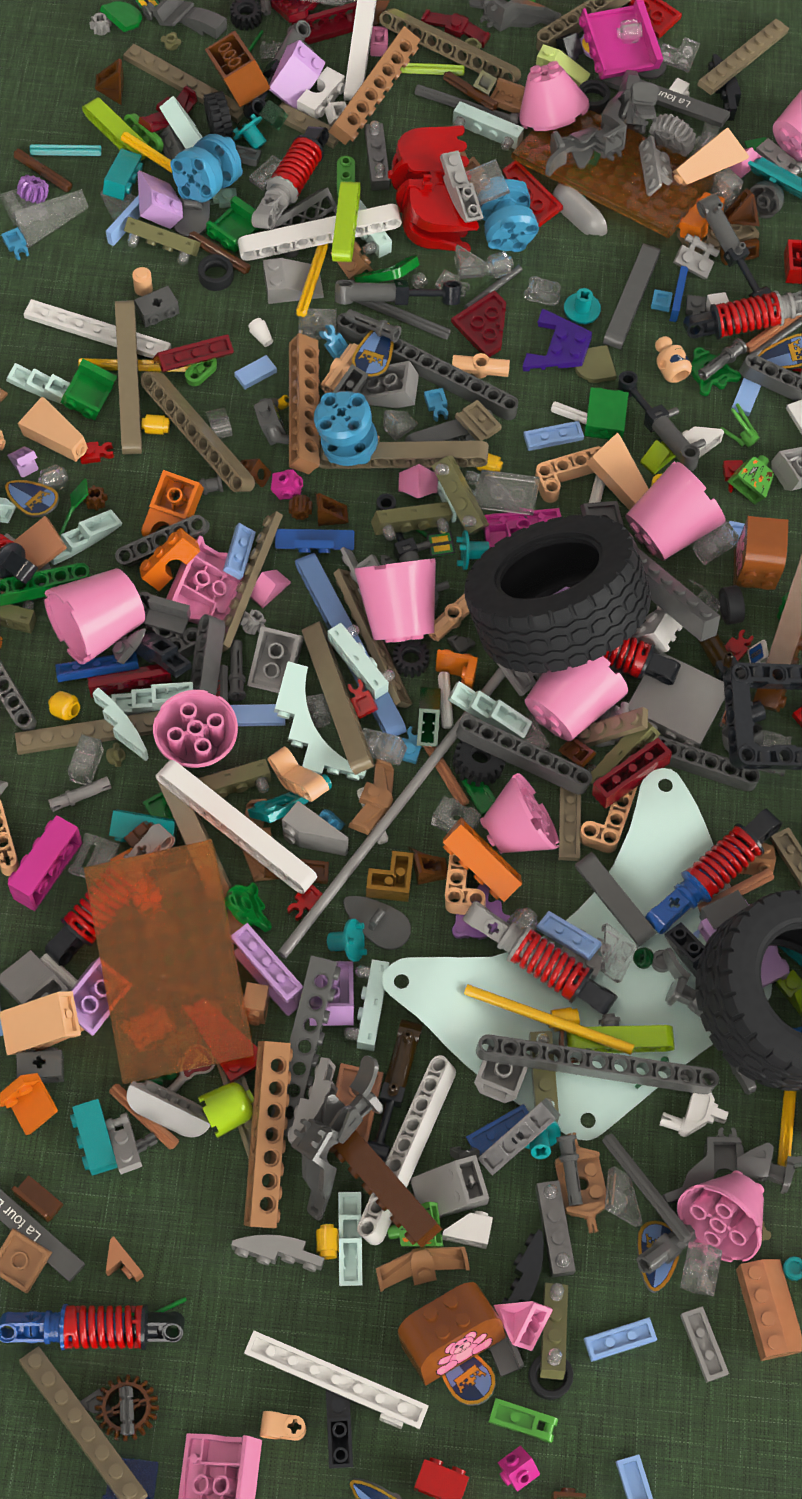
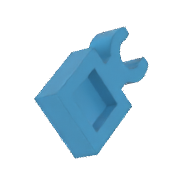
M18 227L1 234L9 252L14 251L17 260H20L19 253L21 252L29 256L26 240Z
M331 324L325 325L328 333L320 331L319 335L327 340L324 346L332 358H340L348 344L340 333H335V328Z
M443 388L425 391L424 398L428 410L434 411V420L438 421L439 414L444 415L445 420H447L448 411L446 408L448 403Z
M410 726L407 730L408 739L402 738L396 759L416 764L422 746H417V735L412 734V727Z
M324 809L318 815L337 830H341L345 826V823L330 810Z

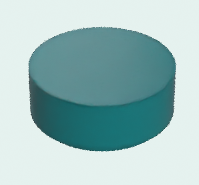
M796 1256L788 1258L782 1266L785 1277L791 1281H798L802 1278V1259Z

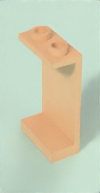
M73 991L56 992L0 1012L7 1055H16V1053H22L24 1050L61 1038H72L81 1035Z

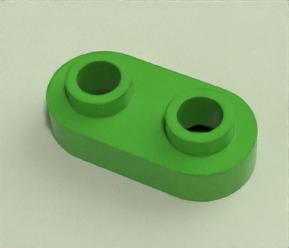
M212 359L191 365L185 371L186 382L191 386L201 385L216 371L217 360Z

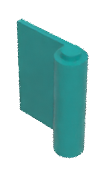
M763 157L756 159L755 162L749 160L748 165L754 174L765 180L778 183L783 190L802 199L801 177Z

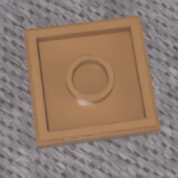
M12 1228L0 1248V1277L24 1293H29L52 1252L20 1231Z

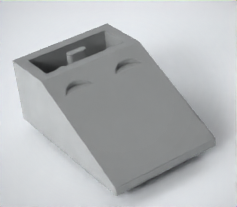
M31 950L0 974V983L19 1005L56 992H69V989L57 975Z
M476 1155L455 1160L410 1179L414 1196L420 1204L425 1202H435L438 1204L439 1218L487 1205L489 1201Z

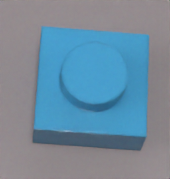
M655 289L651 309L669 312L673 293Z

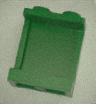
M237 196L230 200L231 207L214 223L211 221L206 223L207 235L233 253L239 250L238 239L240 237L255 234L261 229L255 228L252 225V214L256 209Z
M82 359L60 403L64 404L68 409H74L88 419L96 420L115 384L117 376Z
M591 387L584 436L610 440L618 433L623 439L629 392Z

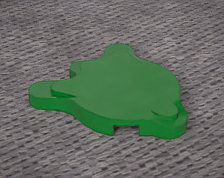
M698 347L693 352L691 375L700 386L699 393L701 396H708L712 386L724 389L728 382L740 381V372L730 368L728 363L712 374L707 380H702L698 375V371L718 356L710 354V351L702 347Z
M254 882L249 883L247 886L235 885L228 889L226 897H224V904L240 923L257 926L264 932L271 930L272 924L262 913L265 905L258 896V886Z

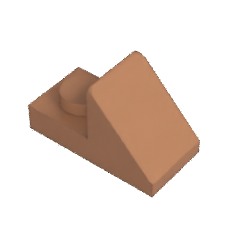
M112 1237L110 1239L106 1265L107 1276H110L123 1265L124 1267L121 1270L129 1280L133 1277L138 1282L144 1277L143 1272L115 1237Z

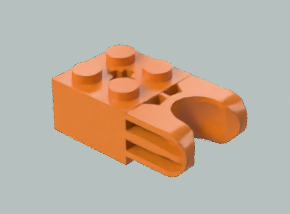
M163 470L141 530L142 536L145 537L156 532L161 526H170L193 516L204 487L199 482ZM178 494H179V495H180L179 499H178V500H174V497H175V496H178Z

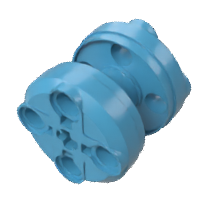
M218 134L204 136L193 147L177 154L170 162L173 179L178 187L179 195L183 199L198 202L210 200L220 189L236 182L243 173L240 156L234 141L230 137H223Z
M491 179L477 197L483 220L485 221L484 229L488 246L491 249L501 251H523L539 230L536 216L529 208L530 195L527 185L523 181L514 179Z
M351 391L324 394L321 397V402L315 409L314 423L317 432L321 436V445L328 461L342 466L368 463L371 455L376 450L378 435L372 423V413L365 396Z

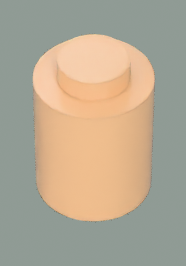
M145 267L135 269L132 274L135 293L139 296L151 293L153 285L150 270Z

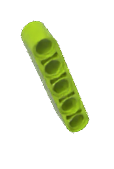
M99 97L82 107L85 116L118 149L142 155L141 161L146 158L145 155L121 141V136L124 132H128L145 144L147 143Z
M360 182L340 183L332 244V261L352 262L360 201Z
M673 1026L587 1027L634 1044L632 1053L668 1052L675 1049ZM566 1032L568 1047L606 1053H623Z

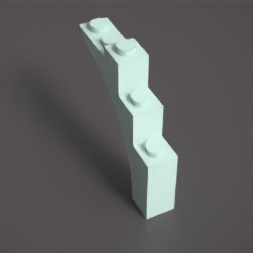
M288 661L274 712L278 713L277 716L289 719L294 717L288 742H291V745L297 748L307 746L302 767L319 775H322L325 768L328 773L333 775L343 773L347 774V778L359 781V778L363 779L366 770L355 775L349 766L348 760L329 747L311 720L305 694L308 667Z

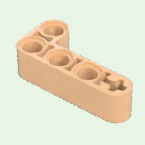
M601 447L589 448L538 464L534 480L542 499L545 502L554 503L558 500L561 482L594 473L586 462Z
M286 746L267 758L277 778L288 791L312 802L329 790V786L324 778L318 773L298 765Z
M637 787L611 805L604 825L593 821L583 823L580 829V842L583 845L605 853H612L616 850ZM617 802H623L626 806H619ZM611 820H617L620 824L615 825ZM585 831H590V832H592L594 835H593V836H587L584 832H585ZM611 838L614 842L608 843L604 839Z
M0 800V823L3 824L0 827V844L3 842L8 843L5 847H0V870L4 875L10 876L14 871L18 870L19 862L5 811ZM9 856L10 865H7L5 857Z
M453 854L449 855L445 889V907L447 911L452 914L465 915L473 901H479L480 904L486 907V898L483 891L466 888L468 870L464 869L460 864H455L460 859ZM455 880L461 881L460 883H453ZM452 899H458L459 901H458V902H451L450 900H452Z

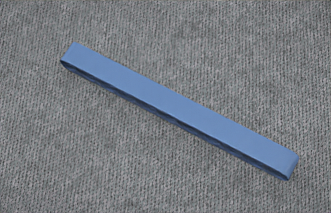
M311 553L296 559V568L328 630L342 623L355 641L363 645L316 555ZM349 668L351 674L353 675V677H354V679H355V681H356V683H357V685H358V687H359V683H358V681H357L358 678H357L356 675L352 672V670ZM387 692L374 700L378 710L372 712L385 738L389 740L407 731L405 723L390 694Z

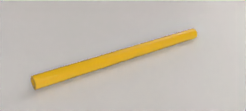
M467 984L464 995L623 1053L632 1054L634 1044Z

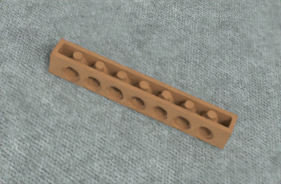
M405 26L400 30L328 131L344 145L349 140L354 141L359 134L357 129H362L367 123L366 116L370 117L376 110L374 105L376 103L379 105L385 97L383 92H388L393 86L391 81L393 79L397 80L402 73L400 68H405L410 62L408 57L410 55L414 56L419 49L417 44L421 39Z
M298 333L289 342V467L310 474L320 465L319 433L314 423V412L320 400L318 340Z
M258 1041L244 1225L249 1227L277 1228V1223L280 1221L278 1202L282 1197L280 1176H283L284 1173L282 1153L286 1149V1142L283 1140L288 1123L287 1117H285V1110L289 1105L287 1085L291 1081V1072L289 1071V1062H291L293 1057V1050L290 1048L291 1043ZM274 1059L279 1064L276 1071H273L271 1068V1062ZM272 1082L277 1086L274 1094H271L269 1091V1086ZM270 1105H273L275 1108V1113L272 1117L267 1113ZM268 1128L273 1130V1137L270 1140L266 1138ZM267 1151L271 1153V1160L268 1163L264 1161V1154ZM268 1174L270 1181L267 1186H264L262 1178ZM264 1197H266L268 1200V1205L265 1209L262 1210L260 1207V1202Z

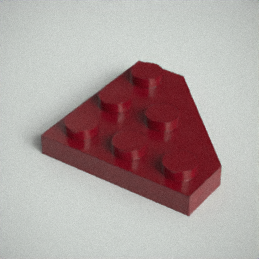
M270 0V3L275 11L289 23L306 18L309 15L308 11L313 10L318 5V0Z
M494 290L451 318V323L480 353L486 354L489 358L499 352L502 347L506 301Z

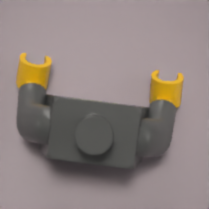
M283 395L278 400L277 398H263L254 405L259 424L270 446L276 443L289 444V435L286 433L278 408L284 410L289 406V403L285 401L289 398L287 395Z

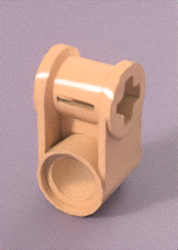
M263 1411L260 1437L298 1441L305 1436L306 1425L301 1417L273 1411ZM297 1422L301 1430L298 1429L296 1434H293L289 1427H293L294 1423Z

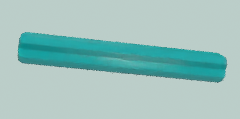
M31 144L30 154L40 156H101L102 147L101 145Z

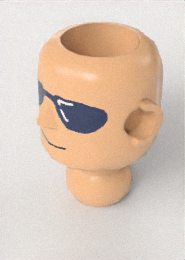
M663 336L655 342V348L660 352L656 363L663 377L670 383L684 380L692 370V365L685 351L680 345H672V340L669 337Z

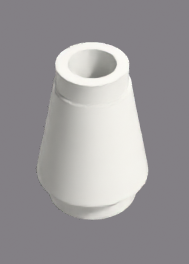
M257 318L248 325L250 328L249 332L264 347L273 343L264 320Z

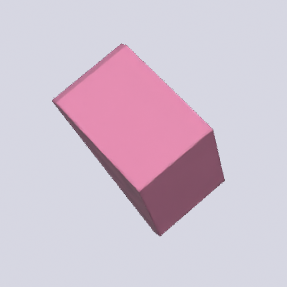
M278 570L262 572L256 581L250 598L261 608H264L290 585L291 581Z

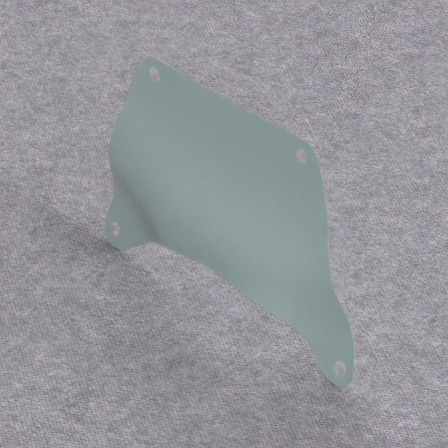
M660 768L652 771L643 779L630 829L615 863L609 871L610 875L644 917L652 908L660 904L675 890L674 886L677 883L683 882L684 879L681 873L693 867L694 862L699 861V858L705 856V853L714 846L696 802L675 771ZM662 779L670 780L673 784L672 789L668 792L661 791L658 787L659 781ZM730 883L725 884L724 889H719V893L730 888ZM594 892L566 921L586 931L587 934L594 938H600L604 940V943L610 945L608 953L599 950L597 955L605 959L595 979L590 978L618 996L607 1014L615 1013V1017H620L619 1026L670 1025L673 1026L675 1049L672 1051L637 1052L631 1055L626 1053L613 1054L686 1065L713 1044L709 1038L711 1032H706L701 1018L687 1007L688 1005L676 1001L672 1006L666 1004V996L672 983L675 981L669 971L657 972L653 969L652 965L647 969H641L633 961V955L639 948H649L653 954L658 950H665L667 948L673 950V948L665 938V933L659 934L657 931L654 936L639 947ZM698 906L695 909L690 908L665 933L680 922L692 934L696 932L701 922ZM700 933V938L697 939L705 946L706 941ZM546 935L541 937V939L546 938L548 940L547 945L553 943L555 945L554 949L556 947L562 948L563 946ZM674 951L680 965L691 974L686 985L695 990L696 977ZM508 952L493 957L402 958L388 966L382 975L384 990L417 1016L455 1056L476 1074H478L483 1061L476 1054V1047L482 1036L490 1034L529 1040L530 1032L552 1031L553 1044L559 1045L560 1031L554 1032L553 1028H549L544 1023L464 995L467 984L549 1014L550 1010L567 1007L577 1008L580 1025L584 1027L601 1026L599 1025V1020L602 1019L603 1015L579 997L572 1004L569 1003L561 995V992L557 993L554 991V987L549 988L547 986L548 981L542 983L540 978L536 979L533 977V973L528 974L526 972L527 968L521 969L519 963L513 964L511 961L508 962ZM403 974L408 977L409 984L406 988L400 989L395 986L394 979L397 975ZM772 983L763 987L767 1000L771 996ZM564 1031V1046H567L566 1031ZM483 1044V1049L487 1051L489 1045ZM554 1055V1060L558 1061V1058ZM592 1061L596 1068H602L599 1062ZM614 1065L617 1071H624L621 1065ZM528 1067L517 1098L513 1101L520 1106L524 1104L529 1112L534 1109L532 1072L531 1068ZM636 1068L639 1074L646 1075L642 1068ZM658 1071L662 1078H667L666 1073ZM555 1072L558 1109L561 1115L557 1123L561 1132L566 1135L569 1133L572 1135L575 1132L579 1140H592L613 1126L658 1087ZM585 1113H591L595 1117V1125L591 1128H586L581 1124V1116Z

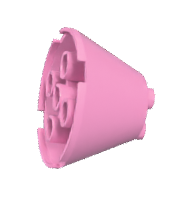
M552 61L548 65H536L530 68L531 72L527 76L519 114V121L522 127L525 129L532 127L534 131L554 130L575 122V117L580 114L583 116L588 111V97L557 61Z
M188 690L172 696L161 706L153 724L154 739L160 752L168 760H174L181 766L189 768L205 767L220 761L234 746L238 733L237 718L230 704L222 697H217L205 690Z
M520 773L512 776L484 817L480 818L482 826L489 832L487 839L492 847L496 845L500 854L557 849L559 845L556 846V844L560 842L554 824L543 803L538 804L533 795L536 793L535 790Z
M735 1170L731 1174L686 1189L678 1200L677 1214L684 1224L693 1227L697 1237L694 1243L703 1251L726 1262H732L733 1260L745 1262L753 1258L761 1246L764 1188L761 1184L755 1183L740 1171Z

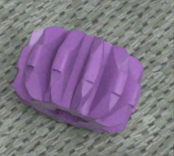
M25 175L18 182L17 194L20 195V198L32 203L45 202L49 185L45 180H41L40 177Z

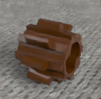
M95 485L91 488L88 487L89 495L83 500L87 504V509L98 511L100 508H105V501L108 500V496L104 494L103 487H95Z
M297 494L292 497V500H289V513L291 517H294L296 520H305V518L309 517V514H312V501H310L309 497Z

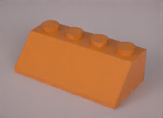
M462 817L443 838V843L445 844L443 848L450 855L455 854L460 859L458 862L464 869L468 870L470 868L475 873L474 878L481 885L485 883L490 888L489 892L495 899L498 900L500 898L505 902L522 885L521 875Z

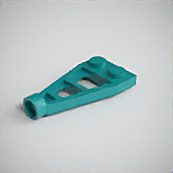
M326 774L321 775L330 790L332 788L331 780ZM288 792L267 801L256 802L254 807L247 811L250 818L271 823L284 817L297 801L304 805L309 800Z

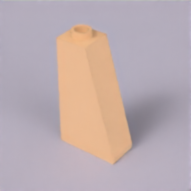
M727 127L672 171L675 174L673 177L679 185L685 186L747 160L749 155Z
M41 397L18 422L23 436L75 462L88 449L83 435L44 397Z
M618 433L586 462L590 469L629 511L649 489Z

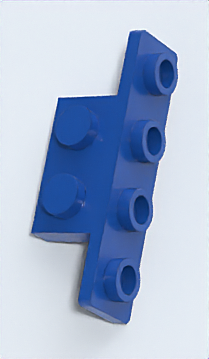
M277 529L275 534L276 549H299V553H310V550H318V553H330V550H340L342 547L354 550L353 530Z

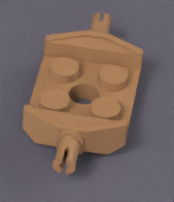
M575 1139L576 1153L579 1154V1160L577 1161L579 1179H584L588 1184L587 1189L581 1190L583 1204L568 1205L563 1163L557 1158L554 1164L560 1182L565 1213L570 1216L584 1218L587 1221L588 1230L591 1234L593 1231L594 1233L598 1232L595 1220L596 1215L606 1209L611 1204V1201L608 1199L601 1169L600 1153L578 1146V1141Z

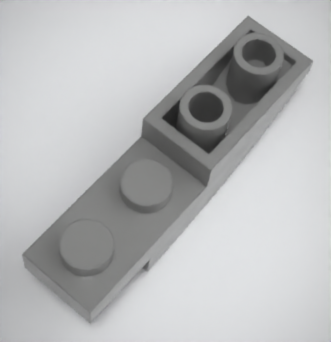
M459 151L441 154L440 160L445 172L443 179L459 215L465 223L482 220L483 215L473 183L468 181Z
M321 1057L319 1064L315 1068L314 1083L309 1088V1099L300 1098L299 1105L295 1107L293 1126L288 1131V1141L291 1145L297 1137L294 1134V1130L297 1129L300 1132L304 1127L300 1120L306 1119L308 1121L309 1119H315L322 1122L325 1095L332 1093L336 1096L338 1088L332 1082L336 1066L329 1058Z
M254 1235L233 1240L231 1244L232 1250H235L234 1253L244 1258H247L248 1255L255 1257L258 1263L267 1266L270 1263L275 1264L278 1256L281 1257L283 1262L288 1264H294V1262L303 1264V1268L311 1272H315L316 1269L322 1271L324 1265V1257L304 1251L306 1241L292 1237Z

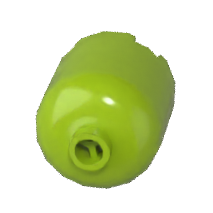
M231 1082L198 1097L200 1102L205 1101L206 1106L202 1108L211 1127H217L218 1131L215 1132L217 1138L248 1122L252 1117L253 1107L251 1103L254 1101L250 1089L245 1091L239 1083Z

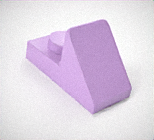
M24 446L7 455L21 477H25L38 470L34 460L37 458L34 450Z

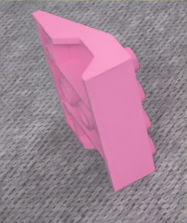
M199 535L195 539L198 541L200 552L187 565L181 562L166 598L190 605L191 616L189 622L195 624L199 623L200 618L204 614L224 620L231 610L229 605L232 599L237 595L236 588L244 578L243 576L239 580L224 572L223 568L228 553L217 552L205 545L203 537Z
M187 1433L178 1499H255L262 1440L245 1435L242 1437H225L212 1434Z

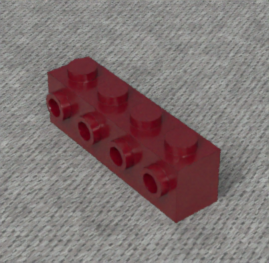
M659 737L647 743L637 753L630 755L623 763L613 767L603 777H599L593 783L592 795L605 809L639 786L649 773L667 766L670 763L671 750Z

